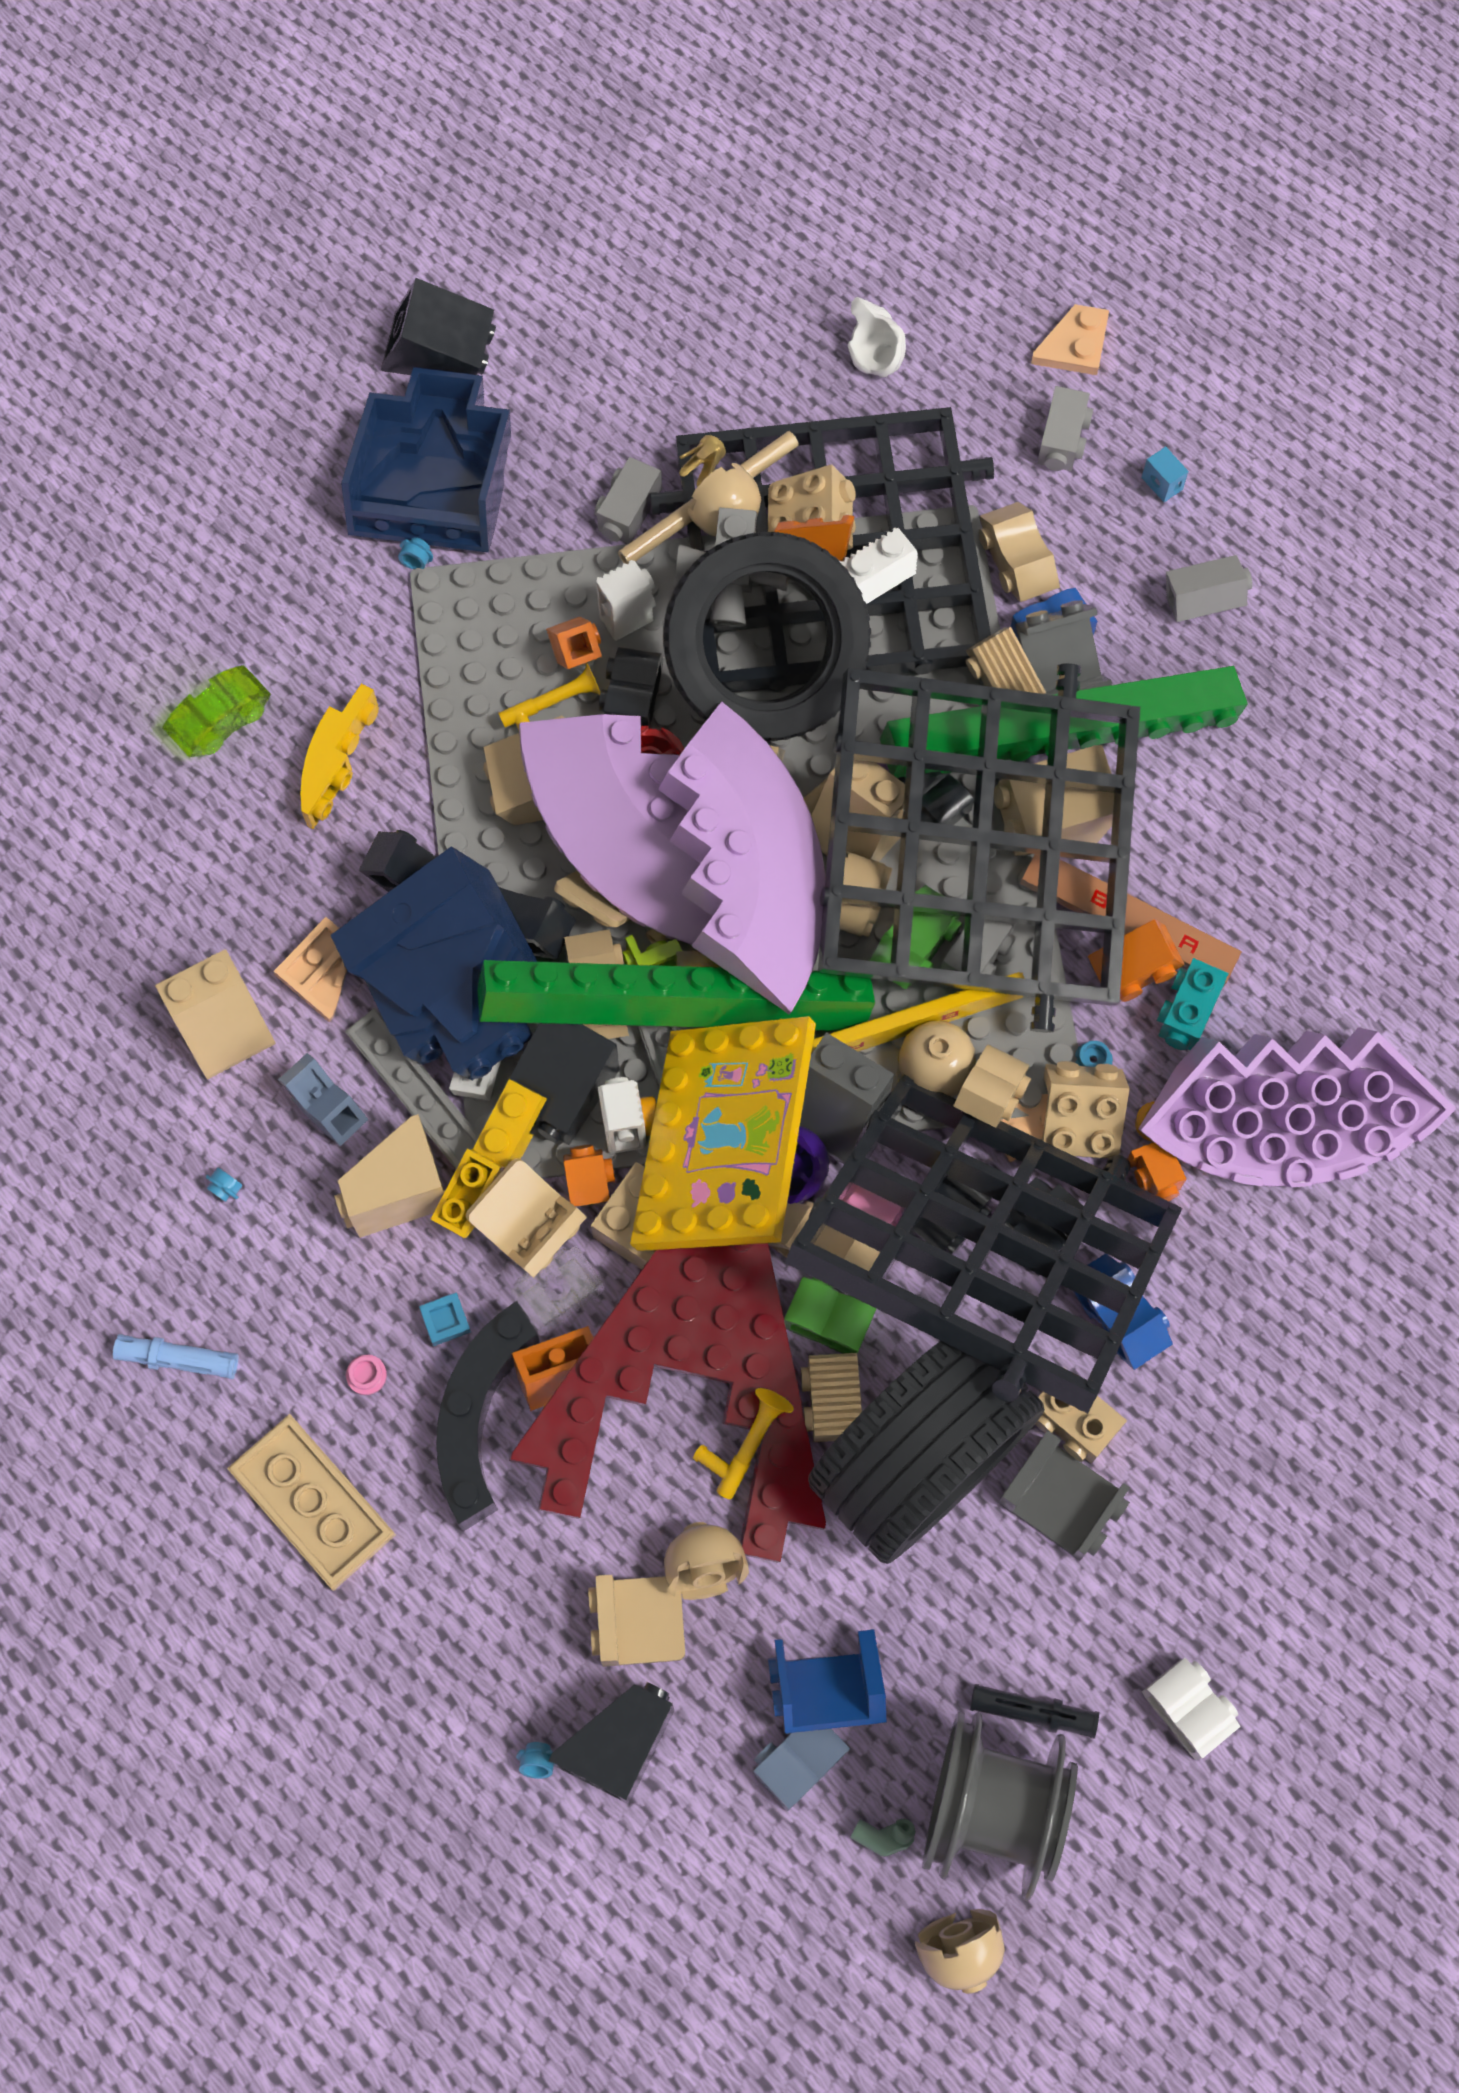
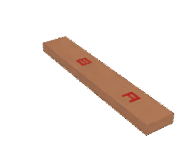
M1040 854L1034 855L1020 882L1021 885L1037 893ZM1060 859L1056 902L1077 913L1106 916L1108 883ZM1127 893L1124 935L1156 919L1166 926L1185 964L1182 967L1188 969L1192 959L1195 958L1229 973L1225 984L1227 983L1242 951Z

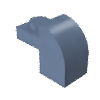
M308 1053L278 1079L292 1096V1101L339 1146L369 1120L351 1096L334 1084L318 1062Z

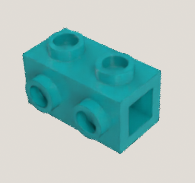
M1195 958L1192 959L1188 970L1180 967L1171 989L1178 991L1173 1003L1165 1000L1156 1020L1163 1024L1158 1036L1165 1039V1042L1175 1049L1191 1050L1201 1038L1229 973Z

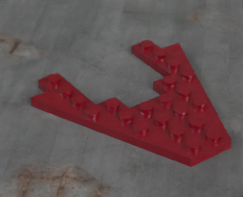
M768 1243L655 1250L510 1454L509 1461L546 1469L538 1506L539 1511L579 1519L581 1518L606 1398L642 1406L646 1405L654 1367L730 1384L722 1424L750 1430L760 1405V1399L755 1394V1390L757 1388L771 1390L787 1399L792 1404L794 1410L791 1413L783 1412L773 1420L758 1447L740 1543L745 1556L776 1563L781 1562L788 1523L824 1530L826 1528V1519L822 1500L809 1487L808 1476L814 1467V1461L805 1426L804 1413Z

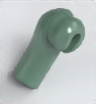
M860 1819L850 1838L880 1856L887 1857L908 1849L914 1842L916 1830L913 1823L907 1819H899L896 1823L880 1830Z

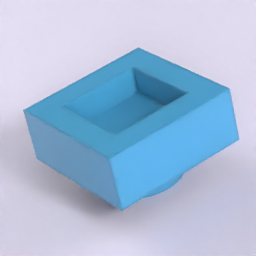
M457 1292L419 1306L433 1346L471 1333Z

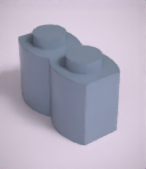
M832 1729L787 1733L789 1736L778 1747L773 1742H770L753 1759L759 1765L753 1771V1774L787 1811L850 1750Z

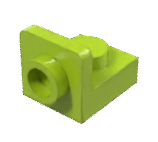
M633 935L625 937L626 951L622 952L625 965L683 966V951L677 939L669 942L665 940L655 942L647 947L645 952L641 953Z

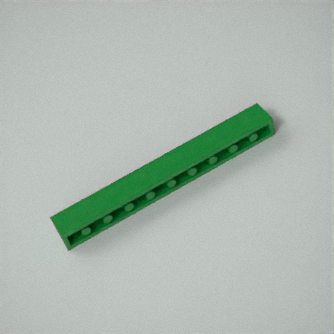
M1234 666L1084 689L1076 693V698L1140 707L1138 738L1149 736L1150 739H1158L1168 733L1178 731L1193 733L1203 727L1214 725L1218 728L1228 727L1237 722L1239 716L1248 705ZM982 706L929 714L926 750L978 756ZM1001 708L997 759H1011V761L1019 762L1033 755L1046 753L1048 756L1051 714ZM910 717L887 721L879 739L880 743L908 747ZM1070 717L1068 750L1075 748L1085 749L1115 742L1118 745L1119 723ZM887 764L889 772L896 778H906V766ZM925 769L924 774L939 770ZM940 771L941 773H945V774H946V773H952V772H947V771Z
M483 960L477 989L480 1022L714 1027L809 1016L816 1023L815 1030L840 1031L867 1022L876 1003L871 978L820 973L818 970H812L807 985L790 1014L783 1011L722 967Z

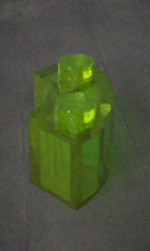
M244 665L227 669L208 679L211 684L210 687L196 698H193L191 694L184 698L162 726V729L189 758L214 754L233 732L257 721L263 715L264 706L271 693Z

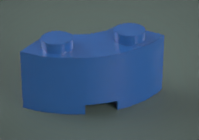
M1106 1253L1087 1265L1128 1286H1131L1135 1278L1133 1271L1126 1263H1119ZM1074 1292L1089 1318H1095L1101 1323L1104 1330L1110 1332L1118 1313ZM1144 1296L1141 1298L1117 1351L1121 1359L1133 1370L1173 1345L1167 1331L1170 1323L1166 1315L1160 1308H1153Z

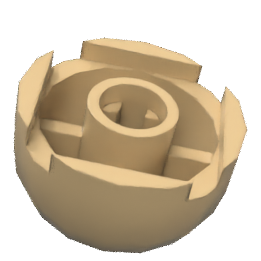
M737 463L731 464L734 469L725 471L720 467L708 475L692 495L696 501L693 510L688 506L689 518L701 530L711 536L716 537L719 507L754 510L757 512V515L759 513L761 496L757 483Z
M929 1021L918 1025L906 1036L899 1051L898 1064L901 1077L905 1074L914 1080L915 1084L930 1091L942 1092L951 1097L959 1095L966 1078L976 1065L975 1048L970 1037L959 1026L947 1021Z
M695 1522L686 1526L683 1532L670 1543L664 1558L665 1575L670 1594L675 1597V1592L681 1591L682 1598L685 1600L706 1599L723 1594L728 1591L726 1583L737 1577L739 1585L749 1574L748 1563L740 1541L727 1529L715 1525H707L704 1522Z
M970 1910L972 1918L953 1923L956 1915L954 1913L930 1923L919 1932L920 1943L915 1941V1946L920 1962L925 1972L937 1984L948 1989L962 1990L963 1993L970 1994L985 1988L987 1985L986 1981L995 1975L1003 1963L1005 1950L1002 1930L997 1915L990 1910Z

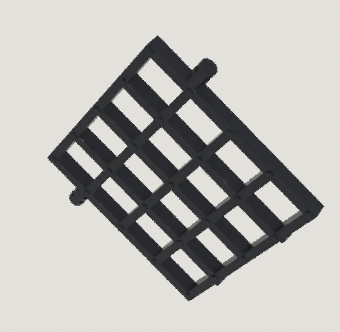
M951 407L676 436L679 472L695 453L683 459L679 457L697 447L700 440L706 435L717 437L724 444L726 453L743 452L744 461L755 455L757 450H762L784 433L790 431L796 437L798 446L809 445L812 470L827 466L823 443L874 438L880 473L844 476L852 482L856 494L855 498L883 495L889 532H893V528H899L916 551L959 546L965 583L914 589L913 577L911 576L898 584V591L885 592L867 603L866 608L869 616L903 613L909 651L870 655L869 661L866 664V670L891 674L912 672L928 674L932 670L967 667L966 660L970 657L966 650L975 644L924 649L918 614L919 610L969 605L976 644L991 636L964 481L994 479V463L992 457L960 460ZM940 432L945 466L895 471L889 436ZM693 471L685 477L680 476L681 491L671 490L662 493H650L652 515L673 513L693 499L692 495L695 491ZM758 474L753 478L757 483L761 496L755 533L768 532L765 508L768 507V488L771 485H762L761 474ZM949 488L955 524L904 529L899 493ZM692 521L686 525L689 547L703 551L701 530ZM888 531L853 535V548L847 550L846 557L850 558L851 553L857 554V550H863V546L869 547V542L875 543V539H881V535L887 536ZM762 585L765 605L744 607L746 626L730 627L710 623L709 620L712 614L710 606L703 627V647L707 662L715 677L731 692L765 688L782 690L787 686L806 684L814 675L822 660L788 664L782 625L825 621L815 599L779 603L777 589ZM768 627L773 666L719 671L715 632Z
M1070 663L1057 665L1059 679L1056 680L1055 689L1058 690V696L848 668L843 673L839 727L833 742L836 762L825 887L822 888L820 895L823 915L818 972L1035 997V1006H1032L1031 1015L1034 1016V1020L1030 1022V1031L1042 1033L1054 1032L1055 1024L1052 1023V1018L1056 1015V1008L1053 1007L1054 999L1109 1006L1120 1003L1140 707L1076 698V693L1080 690V681L1077 679L1081 675V666ZM860 689L912 696L908 747L855 741ZM930 698L982 705L978 756L926 750ZM1001 708L1051 714L1047 765L997 759ZM1070 717L1119 723L1116 774L1066 768ZM854 760L906 766L902 819L849 812ZM925 769L976 775L972 828L921 821ZM995 778L1046 784L1042 836L991 830ZM1065 787L1114 793L1111 845L1061 839ZM848 831L901 837L896 891L843 885ZM919 840L971 846L967 899L915 893ZM990 848L1040 854L1036 908L986 902ZM1060 857L1109 863L1106 916L1056 910ZM842 902L895 909L890 963L837 957ZM913 911L965 917L961 971L909 966ZM984 919L1035 925L1031 979L980 974ZM1054 928L1104 933L1100 987L1051 982Z
M903 1074L880 1111H874L866 1132L822 1198L817 1197L809 1214V1219L790 1247L785 1263L999 1369L1000 1372L993 1383L992 1390L995 1396L1002 1401L1012 1402L1016 1400L1021 1392V1388L1027 1383L1088 1414L1182 1208L1125 1181L1131 1165L1124 1156H1110L1102 1170L1002 1121L995 1128L954 1107L955 1098L942 1092H934L920 1087L909 1076ZM903 1105L955 1129L948 1142L944 1144L895 1120ZM972 1137L1021 1161L1022 1163L1014 1177L961 1152L968 1138ZM880 1143L931 1168L923 1183L919 1184L870 1160L869 1158ZM1035 1169L1090 1194L1083 1209L1081 1210L1029 1185L1028 1182ZM948 1176L999 1201L992 1217L989 1218L938 1193L937 1190L945 1177ZM854 1183L905 1208L906 1211L896 1227L842 1201L852 1184ZM1102 1201L1158 1227L1151 1243L1095 1217ZM1013 1209L1069 1235L1061 1252L1005 1226ZM921 1217L976 1243L968 1260L964 1261L911 1235ZM826 1225L880 1252L869 1271L814 1244ZM1081 1243L1090 1245L1137 1268L1138 1271L1131 1286L1075 1260L1074 1257ZM990 1251L1047 1278L1038 1297L982 1270L981 1268ZM897 1260L952 1287L942 1306L940 1307L885 1280L894 1262ZM1060 1285L1117 1312V1317L1110 1332L1051 1304ZM966 1295L1023 1322L1024 1325L1015 1342L1012 1343L956 1315ZM1039 1330L1096 1358L1097 1360L1088 1379L1029 1351L1028 1349L1037 1331Z

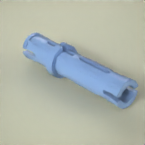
M118 1334L113 1348L114 1360L146 1364L149 1369L158 1370L159 1367L173 1368L234 1379L239 1360L238 1353L165 1342L164 1338L154 1337L153 1340Z

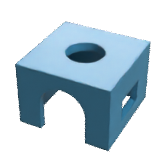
M1165 446L1146 459L1141 478L1163 502H1166L1183 490L1189 471ZM1156 478L1158 479L1160 485H1158V484L1155 482V479H1156Z

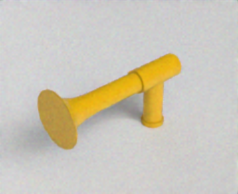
M585 663L586 667L583 672L569 683L498 712L504 727L516 724L519 730L520 723L530 722L529 717L538 714L539 711L581 693L592 692L600 696V689L588 663Z
M757 1388L755 1390V1394L760 1399L759 1411L730 1465L708 1450L705 1445H701L694 1453V1461L700 1462L722 1478L716 1489L720 1496L726 1499L733 1498L773 1420L783 1412L791 1413L794 1410L792 1404L776 1392L764 1388Z

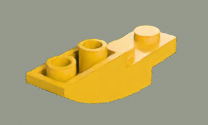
M362 683L342 712L330 706L328 707L311 739L305 757L300 791L301 812L306 825L311 829L315 828L319 820L324 821L328 817L333 807L332 800L339 790L344 791L350 784L353 772L348 755L355 751L359 743V734L365 725L370 726L378 715L379 707L374 689Z
M508 1080L473 1149L467 1148L431 1217L432 1221L463 1238L468 1237L475 1228L466 1218L468 1209L513 1159H521L533 1137V1134L529 1132L547 1098L514 1080Z

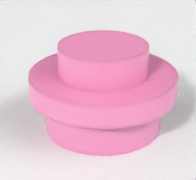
M366 1354L356 1357L350 1362L346 1370L348 1385L354 1392L360 1395H372L378 1392L384 1386L387 1378L385 1365L379 1358L373 1355Z

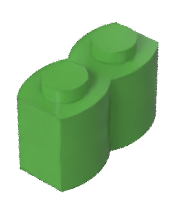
M802 1277L784 1322L786 1329L797 1335L819 1342L842 1354H858L876 1308L850 1295L839 1293L832 1286L814 1277L811 1279Z

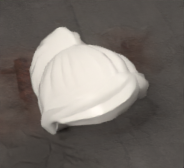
M856 297L851 302L850 309L857 321L852 332L851 341L848 342L851 359L859 371L866 374H874L880 378L887 377L897 371L903 362L906 350L905 333L892 320L891 315L885 308Z

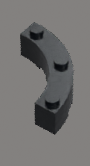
M378 831L359 871L387 892H390L437 856L417 844V839L406 831ZM499 887L534 956L558 959L565 945L564 937L569 936L576 922V919L564 910L565 905L553 897L545 896L542 899Z
M518 1301L497 1314L469 1343L448 1380L441 1402L437 1422V1463L449 1507L463 1532L498 1511L490 1494L482 1463L481 1441L485 1419L497 1387L515 1366L512 1353L540 1343L536 1330Z

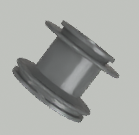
M957 1712L936 1789L922 1868L930 1870L933 1862L938 1863L939 1876L944 1879L949 1872L953 1858L961 1848L1024 1865L1022 1897L1025 1901H1029L1034 1894L1041 1871L1044 1872V1880L1052 1882L1058 1870L1073 1809L1078 1765L1070 1761L1067 1767L1063 1768L1066 1740L1063 1734L1056 1736L1047 1763L1043 1764L984 1748L981 1738L982 1714L979 1712L975 1713L971 1724L964 1722L965 1713Z

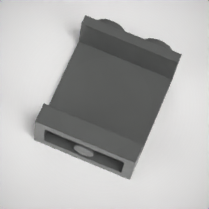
M1082 600L1071 601L1060 606L1061 611L1048 614V611L1033 612L1026 615V621L1015 624L1019 643L1046 692L1045 694H1058V690L1055 689L1056 680L1059 679L1057 665L1063 663L1081 666V675L1077 679L1080 681V690L1112 685L1111 679L1101 675L1090 622V617L1098 615L1095 607L1083 604Z
M1047 1430L998 1503L1080 1561L1087 1552L1092 1556L1097 1553L1107 1538V1535L1101 1532L1109 1519L1117 1522L1130 1502L1124 1499V1496L1130 1487L1123 1483L1117 1488L1082 1462L1076 1460L1057 1446L1061 1439Z

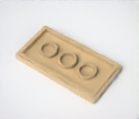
M291 1414L287 1415L227 1468L333 1591L396 1536L393 1530Z

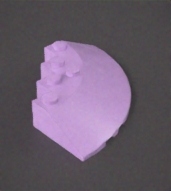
M721 702L669 769L658 789L688 811L669 842L700 863L680 894L712 915V918L692 947L790 1014L807 985L820 948L823 915L820 895L822 888L825 887L826 880L821 846L812 816L786 766L769 744L742 717Z
M600 714L520 723L521 756L524 771L527 773L528 782L532 790L531 796L535 807H538L546 823L545 828L560 853L563 852L569 862L581 874L580 877L595 892L598 891L611 904L619 908L620 913L643 927L648 926L666 935L665 938L677 939V941L680 940L693 945L712 918V915L680 894L700 863L669 842L688 811L658 790L667 772L679 755L641 753L640 716Z
M1358 1027L1346 1042L1338 1048L1326 1035L1306 1030L1288 1052L1273 1038L1254 1034L1235 1056L1219 1041L1202 1037L1176 1066L1138 1130L1163 1150L1186 1164L1209 1174L1242 1184L1269 1187L1288 1186L1292 1188L1312 1186V1184L1326 1183L1334 1179L1345 1180L1368 1172L1367 1166L1383 1159L1390 1162L1400 1156L1401 1151L1416 1141L1421 1142L1435 1131L1456 1108L1378 1031Z

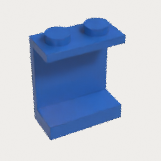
M874 1629L858 1631L859 1654L786 1661L783 1639L774 1640L776 1657L768 1658L770 1684H779V1690L772 1691L775 1717L783 1716L785 1734L887 1723L886 1693Z

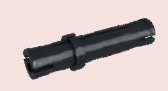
M979 1684L974 1685L970 1704L971 1711H980L1012 1720L1048 1727V1732L1052 1733L1062 1730L1089 1736L1093 1739L1096 1736L1100 1714L1098 1711L1093 1712L1063 1705V1700L1056 1698L1053 1699V1702L1017 1693L979 1686Z

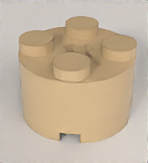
M846 851L843 885L886 890L892 868L885 866L884 863ZM842 902L839 930L860 937L862 935L869 937L881 907Z

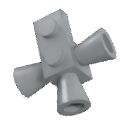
M719 507L715 546L740 535L755 533L757 512L754 510ZM679 545L676 562L677 582L692 563L705 552ZM755 572L734 580L717 595L709 622L730 627L746 626L743 592L752 593L753 582L787 592L789 577L772 572Z

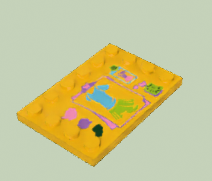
M809 1016L670 1031L630 1245L637 1251L781 1242L816 1023Z

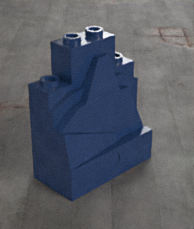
M413 367L405 396L369 392L341 481L348 535L399 542L406 539L419 538L430 546L489 553L504 488V468L511 439L510 409L484 406L483 376Z
M451 846L330 935L347 971L365 980L390 1034L395 1036L404 1056L425 1065L440 1058L444 1052L453 1072L473 1081L487 1075L492 1070V1067L505 1057L518 1053L523 1048V1045L531 1039L533 1034L527 1023L480 1022L477 989L483 960L537 962L490 870Z

